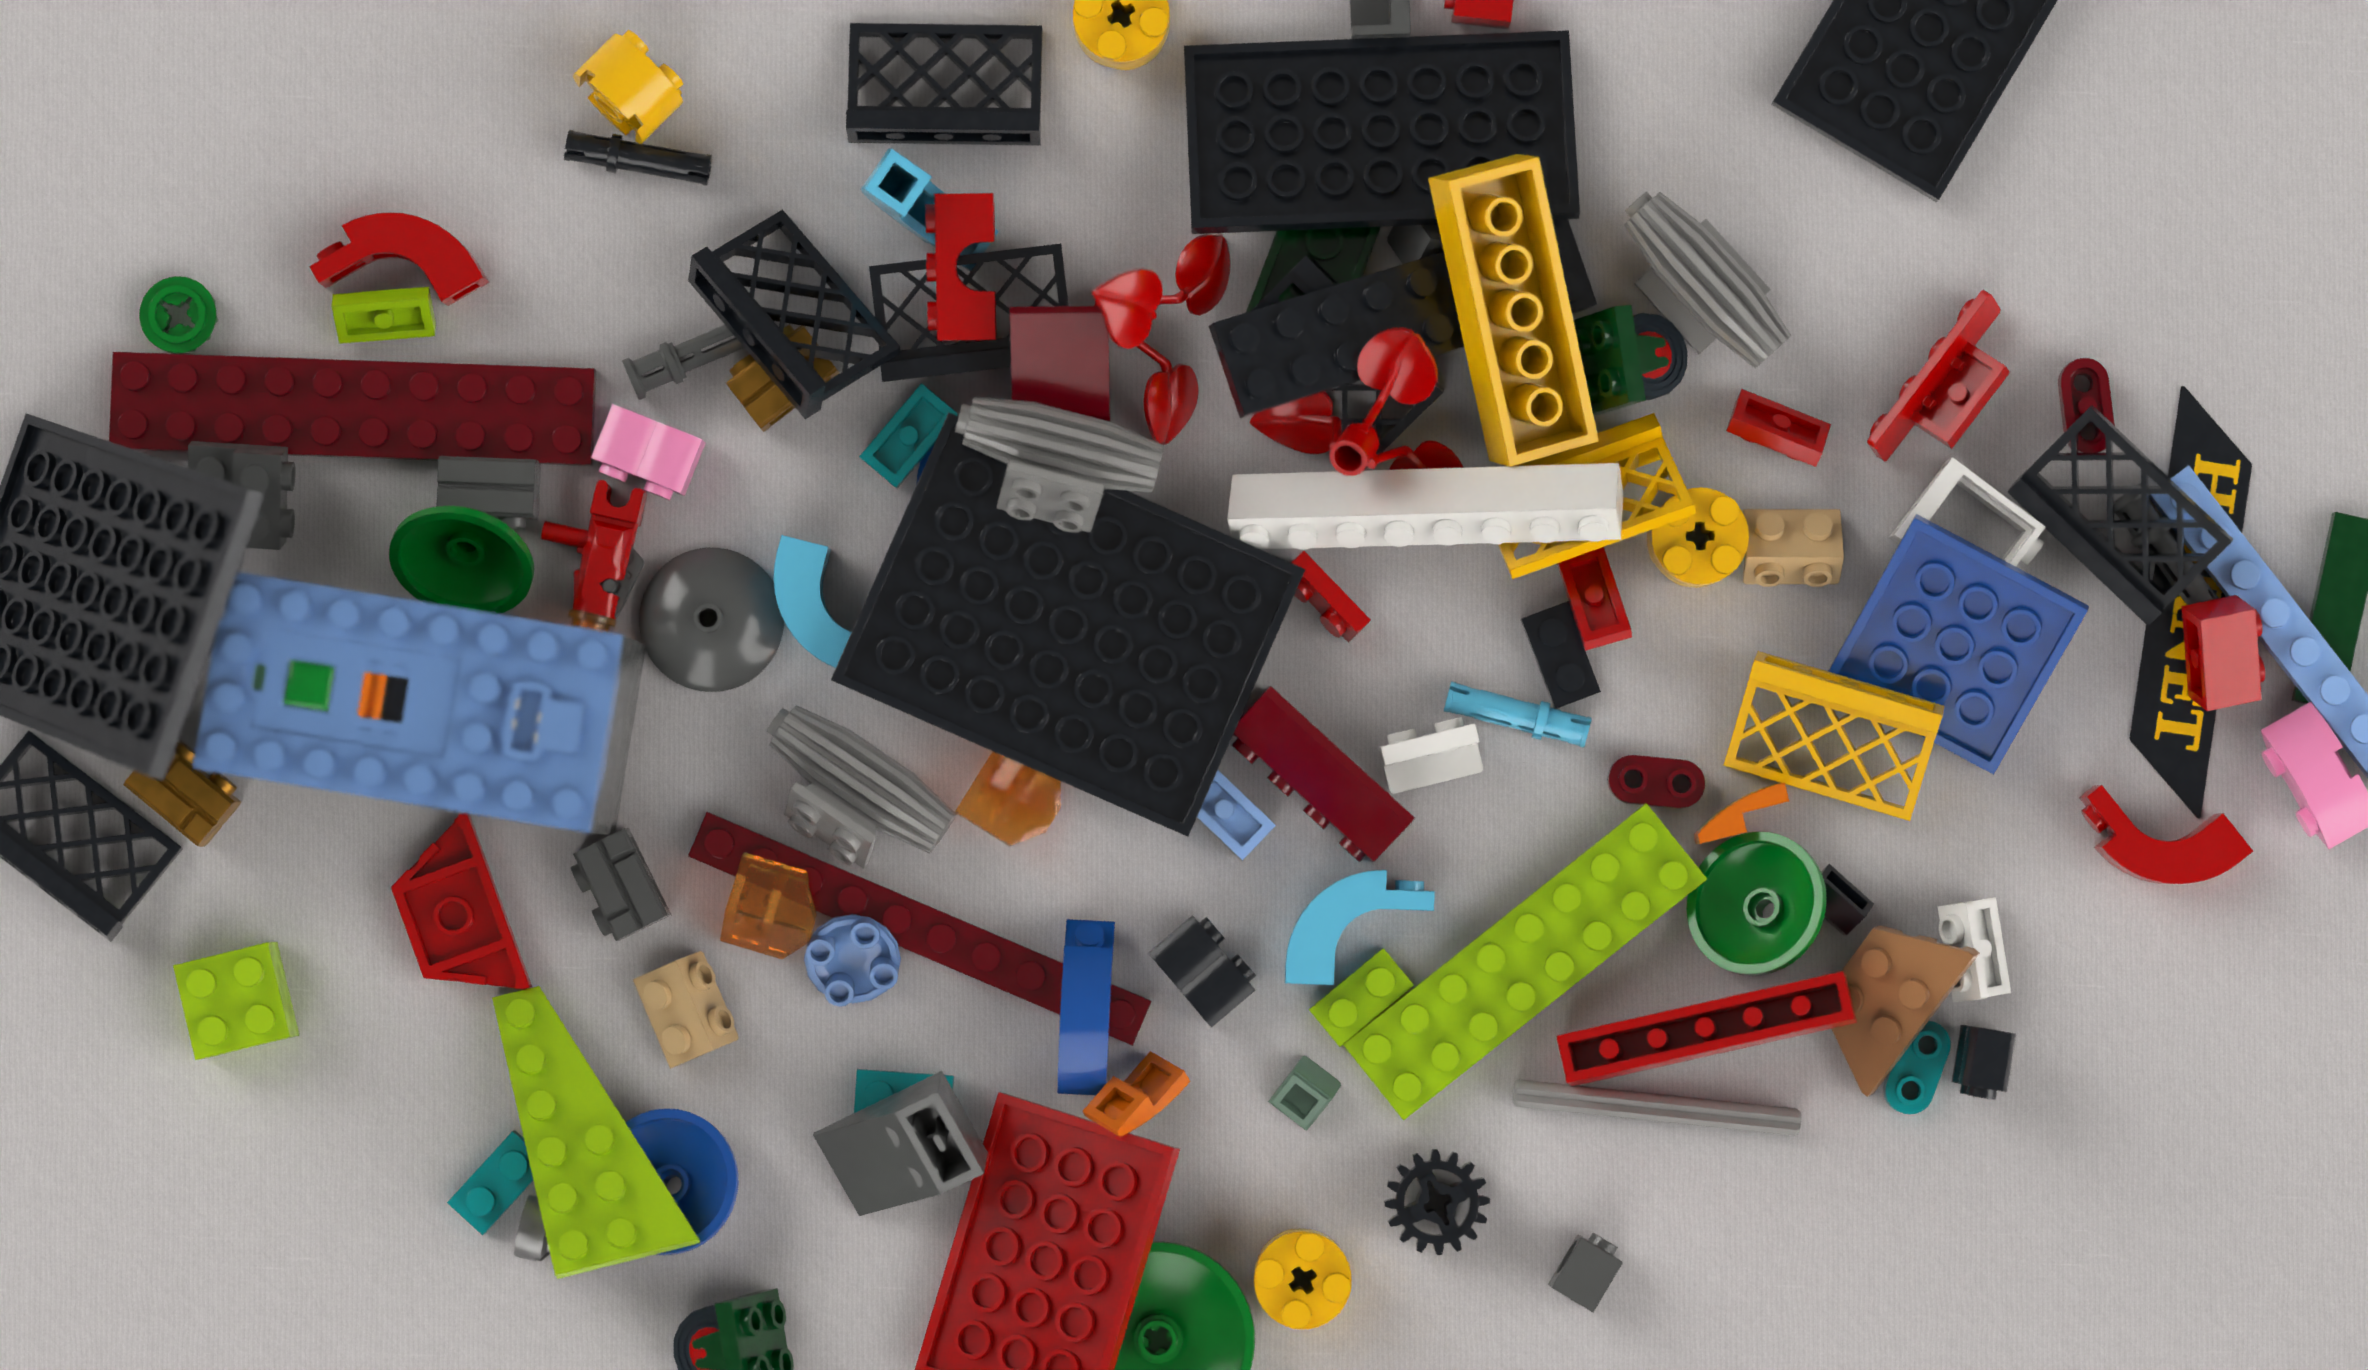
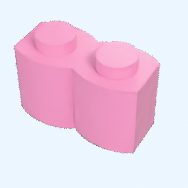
M612 404L591 458L601 463L600 473L622 482H626L628 475L646 481L643 490L670 500L673 492L685 496L706 442L691 434Z

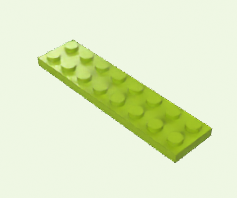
M1645 803L1343 1045L1404 1121L1705 882L1707 878L1649 805Z

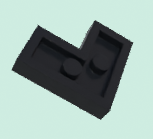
M1569 601L1520 619L1554 709L1601 692L1584 649Z

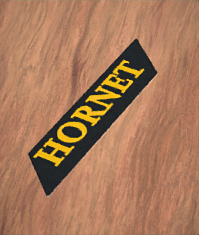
M2182 386L2180 389L2168 477L2171 479L2189 465L2242 533L2252 464L2187 388ZM2170 528L2168 531L2177 542V533L2173 528ZM2184 543V552L2192 553ZM2155 563L2152 581L2166 592L2172 585ZM2204 569L2201 575L2219 598L2226 597ZM2178 595L2149 626L2146 625L2129 739L2197 818H2200L2216 710L2207 712L2188 697L2182 606L2187 604Z

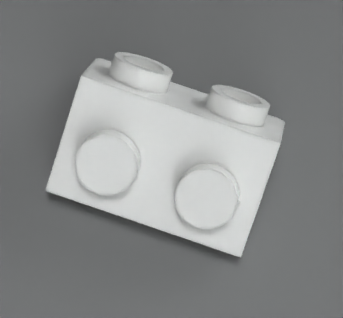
M1459 717L1435 723L1436 733L1417 737L1416 730L1410 729L1387 735L1389 745L1379 747V752L1389 792L1396 794L1481 773L1483 771V764L1477 744L1480 740L1476 724L1464 726L1463 718Z
M1996 897L1938 906L1940 919L1939 933L1943 944L1959 948L1967 946L1975 948L1980 953L1952 989L1953 1002L1981 1000L1991 996L2011 993Z

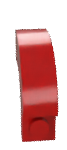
M376 213L341 225L351 243L344 246L340 241L324 248L316 255L319 261L309 266L318 283L328 288L374 261L385 258L404 259L418 265L424 271L441 302L447 306L489 283L474 256L453 235L429 220L404 213Z
M2095 785L2079 797L2086 806L2081 810L2086 821L2097 833L2105 830L2109 835L2094 847L2097 852L2120 871L2147 882L2188 884L2205 881L2230 870L2254 852L2224 813L2213 814L2196 829L2180 839L2161 841L2147 836L2136 828L2103 785Z

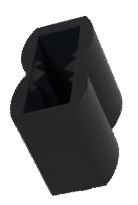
M1192 915L1148 953L1212 1028L1255 991V988L1249 982L1256 975L1238 954L1230 960L1218 944L1225 938L1207 917L1198 922Z
M1960 1025L1951 1082L1961 1084V1094L1996 1100L1997 1091L2007 1092L2016 1034Z

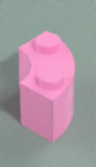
M2312 702L2260 730L2267 748L2261 752L2262 758L2270 772L2275 777L2281 775L2290 788L2300 807V810L2296 812V817L2309 837L2317 834L2326 847L2331 849L2368 828V792L2359 774L2351 776L2338 753V750L2343 748V746Z

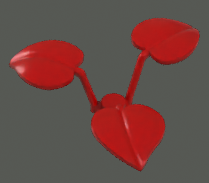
M1221 233L1200 235L1190 241L1182 250L1178 258L1175 274L1177 286L1181 290L1177 294L1162 295L1163 287L1159 276L1154 271L1143 268L1119 274L1092 291V295L1096 300L1094 306L1100 307L1107 331L1113 342L1125 349L1137 347L1155 360L1161 367L1162 372H1156L1148 379L1143 402L1145 418L1151 437L1155 442L1162 445L1170 443L1190 420L1197 405L1198 381L1190 366L1177 364L1172 368L1170 360L1144 342V340L1150 333L1152 320H1155L1157 317L1155 310L1159 305L1180 304L1186 300L1188 311L1191 314L1200 316L1212 310L1219 303L1226 291L1231 267L1228 244Z
M1391 328L1378 333L1366 343L1359 355L1357 368L1360 380L1371 388L1381 390L1362 423L1351 424L1342 432L1341 419L1337 416H1331L1333 402L1326 392L1256 413L1250 420V424L1258 431L1296 451L1307 454H1322L1330 450L1331 464L1338 472L1347 476H1355L1362 473L1366 466L1370 469H1375L1378 463L1393 458L1396 459L1391 464L1389 470L1463 468L1458 456L1451 449L1432 440L1422 442L1415 451L1404 445L1376 454L1379 448V439L1376 431L1372 428V424L1387 401L1389 394L1402 404H1417L1426 400L1431 395L1438 380L1436 362L1430 350L1419 334L1406 328Z

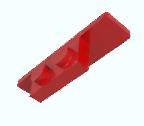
M1981 290L1975 299L1965 303L1958 314L1955 326L1946 337L1937 340L1931 348L1926 364L1917 375L1911 376L1903 384L1897 402L1888 413L1882 414L1874 422L1867 444L1878 458L1886 462L1914 425L1952 449L2010 374L2004 364L1975 346L2001 311L1992 294Z

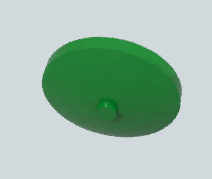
M1153 1241L1114 1370H1251L1255 1352V1326L1250 1305L1238 1282L1220 1263L1197 1249L1173 1242Z

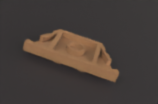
M1879 925L1871 930L1841 970L1847 976L1857 1023L1832 1028V1031L1861 1092L1865 1096L1869 1097L1875 1093L1980 954L1975 948L1967 946L1959 948L1938 943L1937 939L1922 935L1910 936L1904 934L1901 930Z

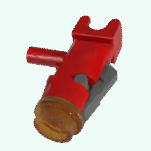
M598 480L590 508L591 518L588 530L545 521L541 540L577 547V553L582 554L580 568L573 572V609H569L568 617L572 618L571 626L609 632L610 627L615 628L616 618L620 615L645 563L633 546L638 527L641 526L647 492L641 488H634L626 505L614 507L610 502L612 488L605 480Z

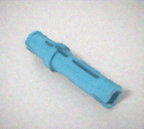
M1452 681L1444 707V712L1461 714L1477 720L1515 728L1531 733L1534 739L1541 740L1543 736L1565 741L1583 748L1585 747L1592 720L1591 717L1550 708L1551 703L1541 701L1540 705L1485 690L1467 687Z

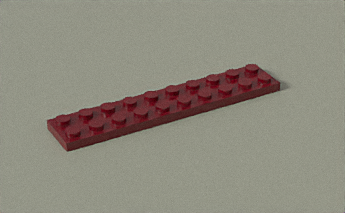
M113 352L109 442L133 450L188 452L190 442L199 441L288 447V456L438 461L439 456L536 459L540 464L593 466L591 456L594 445L596 369Z

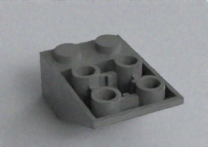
M942 1071L813 1134L859 1216L941 1195L985 1172L988 1152Z

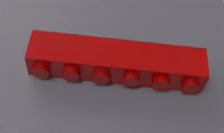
M1844 971L1565 1033L1556 1037L1566 1082L1571 1086H1578L1857 1023L1847 976Z

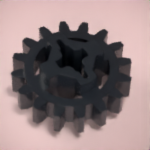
M1432 1149L1430 1160L1425 1162L1418 1153L1412 1154L1415 1166L1409 1170L1406 1166L1399 1164L1396 1168L1403 1178L1400 1182H1387V1187L1396 1192L1395 1198L1385 1200L1384 1206L1396 1209L1397 1214L1392 1216L1388 1223L1390 1227L1401 1224L1404 1226L1405 1229L1399 1237L1403 1243L1413 1236L1417 1238L1416 1251L1420 1253L1426 1248L1427 1243H1431L1436 1255H1442L1444 1244L1449 1242L1458 1252L1462 1250L1459 1239L1465 1234L1472 1240L1478 1237L1471 1228L1473 1223L1487 1222V1218L1478 1212L1479 1206L1489 1204L1490 1198L1478 1195L1477 1192L1478 1189L1486 1184V1181L1483 1177L1470 1178L1469 1175L1475 1167L1471 1161L1464 1164L1461 1168L1457 1166L1458 1153L1452 1151L1447 1160L1443 1161L1440 1158L1438 1149ZM1432 1170L1449 1171L1457 1175L1461 1181L1451 1185L1437 1181ZM1417 1178L1420 1189L1416 1200L1404 1206L1407 1188ZM1427 1181H1430L1432 1187L1440 1195L1449 1194L1450 1200L1444 1203L1446 1223H1444L1440 1214L1438 1215L1434 1209L1425 1210L1424 1204L1430 1201ZM1469 1198L1467 1215L1463 1222L1457 1226L1454 1215L1458 1204ZM1423 1219L1431 1221L1438 1225L1442 1234L1425 1233L1416 1228L1412 1223H1417Z

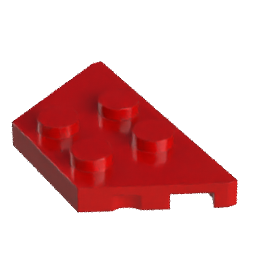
M461 813L436 842H433L421 854L419 860L409 870H406L391 886L423 978L515 989L530 988L532 984L470 813Z

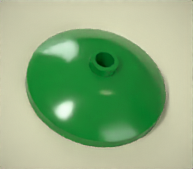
M447 505L417 511L398 525L389 546V562L395 577L412 596L421 602L502 614L513 609L524 600L534 578L533 558L522 538L500 519L474 508Z
M1772 832L1744 833L1730 838L1717 846L1698 867L1707 880L1687 896V921L1696 945L1714 964L1739 975H1767L1794 963L1814 942L1825 917L1826 887L1816 861L1798 843ZM1773 903L1774 911L1772 915L1764 918V908Z

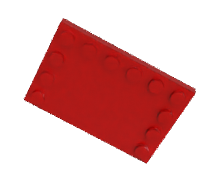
M998 1092L983 1141V1145L988 1152L985 1172L971 1181L915 1370H1114L1180 1149L1132 1133L1119 1137L1094 1121Z

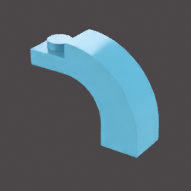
M889 148L862 186L861 192L910 232L935 247V233H926V204H935V194L945 193L930 181L932 176L895 150ZM991 242L971 244L960 255L984 253ZM977 263L961 266L971 271Z
M781 535L774 565V590L781 616L792 635L808 652L824 663L836 668L852 632L836 623L824 601L823 583L831 549L828 546Z
M1387 870L1361 872L1331 884L1315 896L1303 910L1294 925L1286 951L1285 983L1334 985L1336 946L1343 930L1352 920L1363 913L1377 909L1434 911L1435 891H1424V881L1395 880V890H1386Z

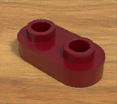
M2079 358L2067 364L2062 369L2058 378L2063 431L2065 432L2091 405L2115 426L2109 377L2103 365L2090 358ZM2077 375H2083L2088 378L2090 387L2087 392H2079L2075 388L2074 379ZM2091 421L2089 423L2095 427L2096 435L2092 440H2086L2079 432L2078 453H2099L2106 449L2105 434Z
M1628 755L1615 761L1610 767L1607 776L1608 787L1613 796L1629 804L1644 805L1647 803L1649 806L1686 808L1699 801L1705 790V778L1700 768L1693 762L1681 759ZM1636 770L1640 773L1642 782L1639 787L1630 788L1625 784L1624 776L1627 771ZM1678 774L1685 775L1689 779L1690 787L1685 793H1678L1673 788L1672 781Z

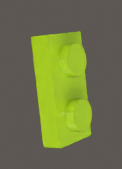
M429 286L332 295L331 306L339 344L435 336L436 321Z
M1382 948L1309 1008V1011L1337 1045L1341 1047L1412 988L1414 984L1385 949Z

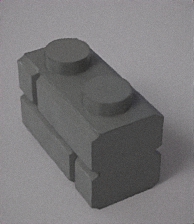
M439 456L436 506L451 505L474 508L500 519L510 528L524 529L526 528V520H538L541 464L536 459Z
M629 828L621 829L573 854L578 864L570 867L572 874L583 893L591 890L599 906L592 910V914L604 936L612 933L615 941H620L672 915Z

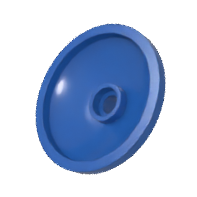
M679 1109L651 1110L625 1122L666 1188L670 1179L679 1177L681 1180L680 1190L675 1194H671V1196L700 1240L699 1244L655 1255L685 1253L709 1241L728 1220L738 1193L739 1176L737 1162L726 1138L707 1120L696 1114Z

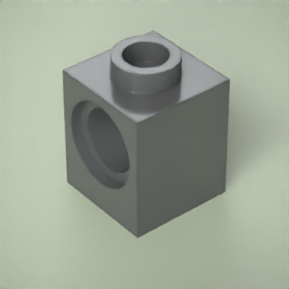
M1592 1233L1589 1240L1577 1235L1548 1285L1589 1311L1594 1312L1623 1264L1620 1259L1613 1256L1618 1247L1595 1233Z

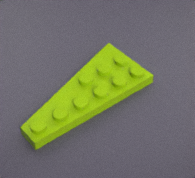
M540 986L492 997L556 1278L560 1279L699 1244V1238Z

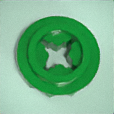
M182 276L165 278L154 284L147 291L141 302L139 318L142 330L147 339L161 350L173 354L195 351L204 342L211 339L215 324L218 322L216 301L204 285L196 280ZM166 302L170 306L174 305L181 308L185 303H189L190 307L186 314L191 318V322L195 326L192 328L178 323L174 328L171 327L169 329L172 316L163 304Z

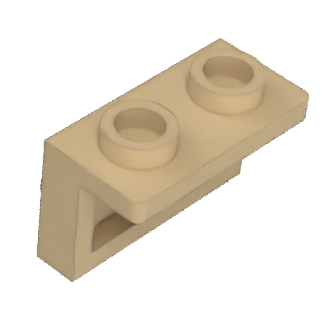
M1744 509L1743 514L1749 530V542L1743 568L1744 584H1758L1764 587H1773L1779 584H1807L1812 587H1821L1840 582L1844 560L1840 509Z
M702 951L673 961L633 979L670 1069L739 1039L734 1026L733 1016L727 1009L716 984L715 973Z

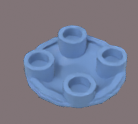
M850 914L834 917L815 930L807 942L804 962L807 975L818 991L825 994L829 1003L841 1007L849 1003L871 1001L894 987L898 980L901 956L898 943L887 927L870 917Z

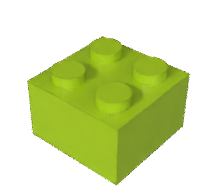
M266 942L173 965L195 1060L300 1036L278 942Z

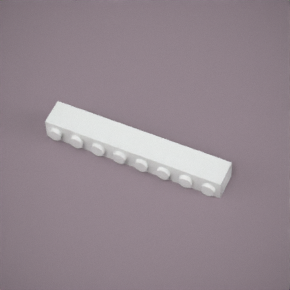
M1619 463L1368 470L1355 476H1347L1338 471L1232 475L1227 520L1231 537L1260 550H1305L1310 548H1357L1370 546L1404 547L1407 545L1451 546L1455 544H1503L1516 542L1550 543L1553 541L1597 542L1601 540H1621L1624 494Z

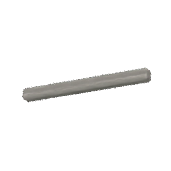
M1520 1079L1515 1082L1513 1088L1514 1105L1524 1108L1792 1136L1798 1135L1801 1127V1112L1796 1108L1587 1086H1571L1568 1084Z

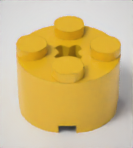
M1074 0L1073 22L1077 41L1084 53L1100 65L1117 70L1139 68L1149 63L1159 54L1167 39L1170 26L1168 0ZM1121 9L1123 13L1131 11L1132 14L1129 16L1130 25L1123 28L1119 22L1111 24L1110 22L1114 19L1113 11Z
M627 30L622 36L613 34L573 74V78L578 87L585 81L588 83L593 92L587 98L610 123L626 136L632 130H635V142L642 144L683 104L680 88L684 83L668 65L663 63L658 67L645 55L649 51L646 44L634 32Z
M1698 487L1687 489L1695 505L1696 514L1647 532L1648 552L1659 571L1676 584L1692 588L1715 584L1730 575L1742 562L1749 542L1747 521L1736 501L1720 491ZM1673 495L1660 507L1663 508L1680 502L1678 496ZM1695 525L1700 526L1701 533L1709 535V541L1701 546V550H1696L1695 542L1686 540V534L1691 533L1695 529Z
M1289 1229L1277 1234L1264 1245L1255 1263L1254 1287L1260 1305L1272 1319L1291 1329H1313L1330 1322L1344 1308L1351 1292V1270L1343 1250L1331 1237L1316 1230ZM1300 1266L1304 1272L1312 1269L1316 1273L1310 1278L1312 1283L1310 1289L1304 1290L1302 1286H1296L1295 1288L1290 1286L1289 1283L1294 1280L1292 1272L1294 1268Z

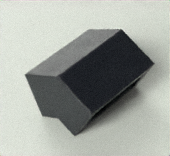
M1828 864L1821 871L1827 897L1824 918L1842 935H1848L1867 916L1874 903L1832 865Z

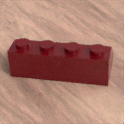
M1271 686L1238 722L1233 734L1237 739L1231 746L1251 764L1258 758L1272 770L1267 779L1287 797L1293 791L1299 794L1308 803L1303 811L1323 830L1329 824L1334 826L1344 836L1339 844L1358 862H1361L1365 856L1372 862H1375L1415 819L1412 814Z

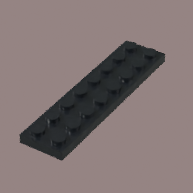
M1552 220L1571 312L1574 314L1596 306L1597 302L1569 220ZM1444 251L1220 320L1209 326L1239 418L1361 381L1357 368L1359 355L1372 337L1387 329L1406 328L1419 334L1433 357L1465 348Z

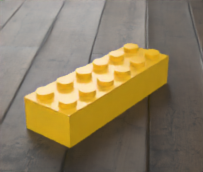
M1516 154L1428 178L1489 461L1511 467L1598 442L1599 439L1539 157Z

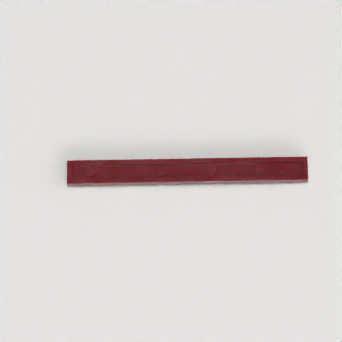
M706 812L688 857L831 918L850 914L870 917L887 927L896 939L899 947L1060 1015L1062 962L710 812ZM1111 984L1109 1036L1133 1046L1152 1001Z

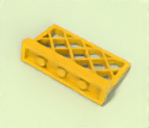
M1654 413L1597 433L1598 442L1514 465L1619 463L1623 490L1628 482L1647 487L1640 501L1623 497V510L1632 512L1628 520L1622 522L1621 540L1696 514L1695 505L1663 439L1660 424ZM1661 460L1662 462L1655 476L1635 471L1636 468ZM1658 491L1677 495L1680 501L1663 508L1651 505ZM1621 540L1532 542L1540 545L1537 552L1516 560L1513 553L1520 542L1497 545L1512 579Z
M1757 651L1723 766L1780 783L1785 782V784L1910 821L1943 716L1944 705ZM1759 687L1776 692L1785 709L1762 721L1752 704L1756 688ZM1787 696L1800 699L1801 701L1792 705ZM1811 703L1823 706L1832 723L1808 734L1796 711ZM1834 710L1847 713V715L1839 719ZM1750 714L1755 725L1744 730L1748 715ZM1789 715L1802 738L1778 750L1766 727ZM1857 717L1870 720L1879 737L1855 748L1842 725ZM1881 724L1894 727V729L1885 733ZM1836 729L1849 752L1825 764L1812 741ZM1757 731L1761 733L1772 753L1757 762L1737 757L1741 740ZM1904 731L1925 736L1921 753L1904 762L1901 761L1889 740ZM1883 743L1896 766L1872 778L1859 755ZM1806 745L1819 768L1804 776L1791 773L1783 756ZM1853 759L1865 782L1850 790L1838 787L1829 770ZM1776 760L1780 769L1767 766V764ZM1917 763L1913 779H1911L1906 769ZM1900 773L1909 789L1905 805L1902 806L1885 801L1876 784ZM1823 775L1827 783L1814 780V778ZM1869 788L1874 797L1861 794V792Z

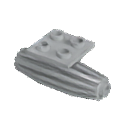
M1646 191L1625 210L1631 218L1624 225L1651 266L1634 285L1665 319L1675 325L1685 341L1698 355L1718 339L1752 367L1756 368L1791 337V334L1765 295L1771 289L1707 219L1699 223L1661 192L1652 198Z
M974 397L972 406L962 404L955 430L956 433L964 434L963 445L1008 464L997 509L1005 510L1007 514L1020 520L1036 518L1054 523L1057 528L1067 532H1080L1083 530L1091 533L1104 489L1152 493L1164 445L1110 421L1030 401Z
M796 705L790 712L782 708L767 729V732L773 736L769 745L810 783L804 787L796 781L790 789L784 813L785 816L790 818L788 821L789 825L807 838H812L815 835L830 845L828 848L829 852L844 864L852 865L855 862L864 869L869 862L877 838L875 835L876 829L930 854L957 815L913 772L851 730Z

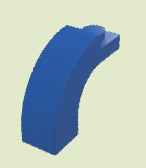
M1066 920L1057 1094L1097 1095L1107 1083L1114 921Z

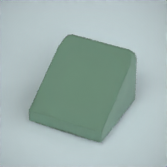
M1302 1056L1268 1102L1307 1131L1341 1087V1083L1310 1058Z

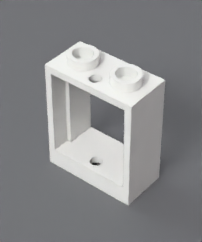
M1952 457L1944 462L1888 537L1899 545L1915 514L1930 520L1956 484L2021 532L2002 558V560L2014 566H2017L2020 561L2028 565L2044 544V541L2038 537L2045 529V526Z

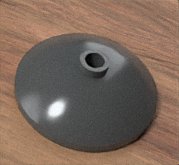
M699 548L682 553L671 559L658 570L649 582L639 611V627L642 642L645 644V650L655 666L677 684L703 692L731 690L757 677L775 656L784 630V620L777 604L774 582L761 566L747 556L724 548ZM706 609H713L717 613V622L712 627H704L700 622V615Z

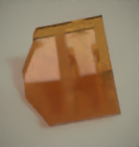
M992 751L955 810V813L1011 847L1046 833L1061 809V781Z
M744 852L725 909L720 941L779 959L786 958L808 944L813 933L817 913L809 888L807 871Z

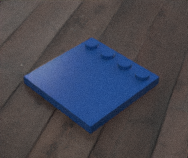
M1915 514L1828 672L1944 705L1943 716L1934 743L1994 775L2085 617L2089 605L1926 518Z

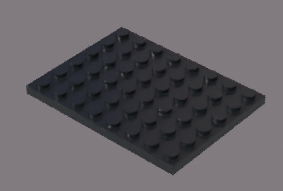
M949 412L831 681L1188 837L1305 569L1124 490L1104 489L1091 533L1083 530L1080 532L1063 531L1057 528L1054 523L1036 518L1032 520L1016 519L1007 514L1005 510L996 508L1008 464L963 445L964 434L955 432L959 416Z
M26 413L0 484V716L144 775L164 780L168 766L174 758L175 746L185 718L191 710L192 698L202 670L208 662L209 650L219 622L225 614L226 602L236 574L241 569L248 540L253 527L258 521L259 509L265 494Z

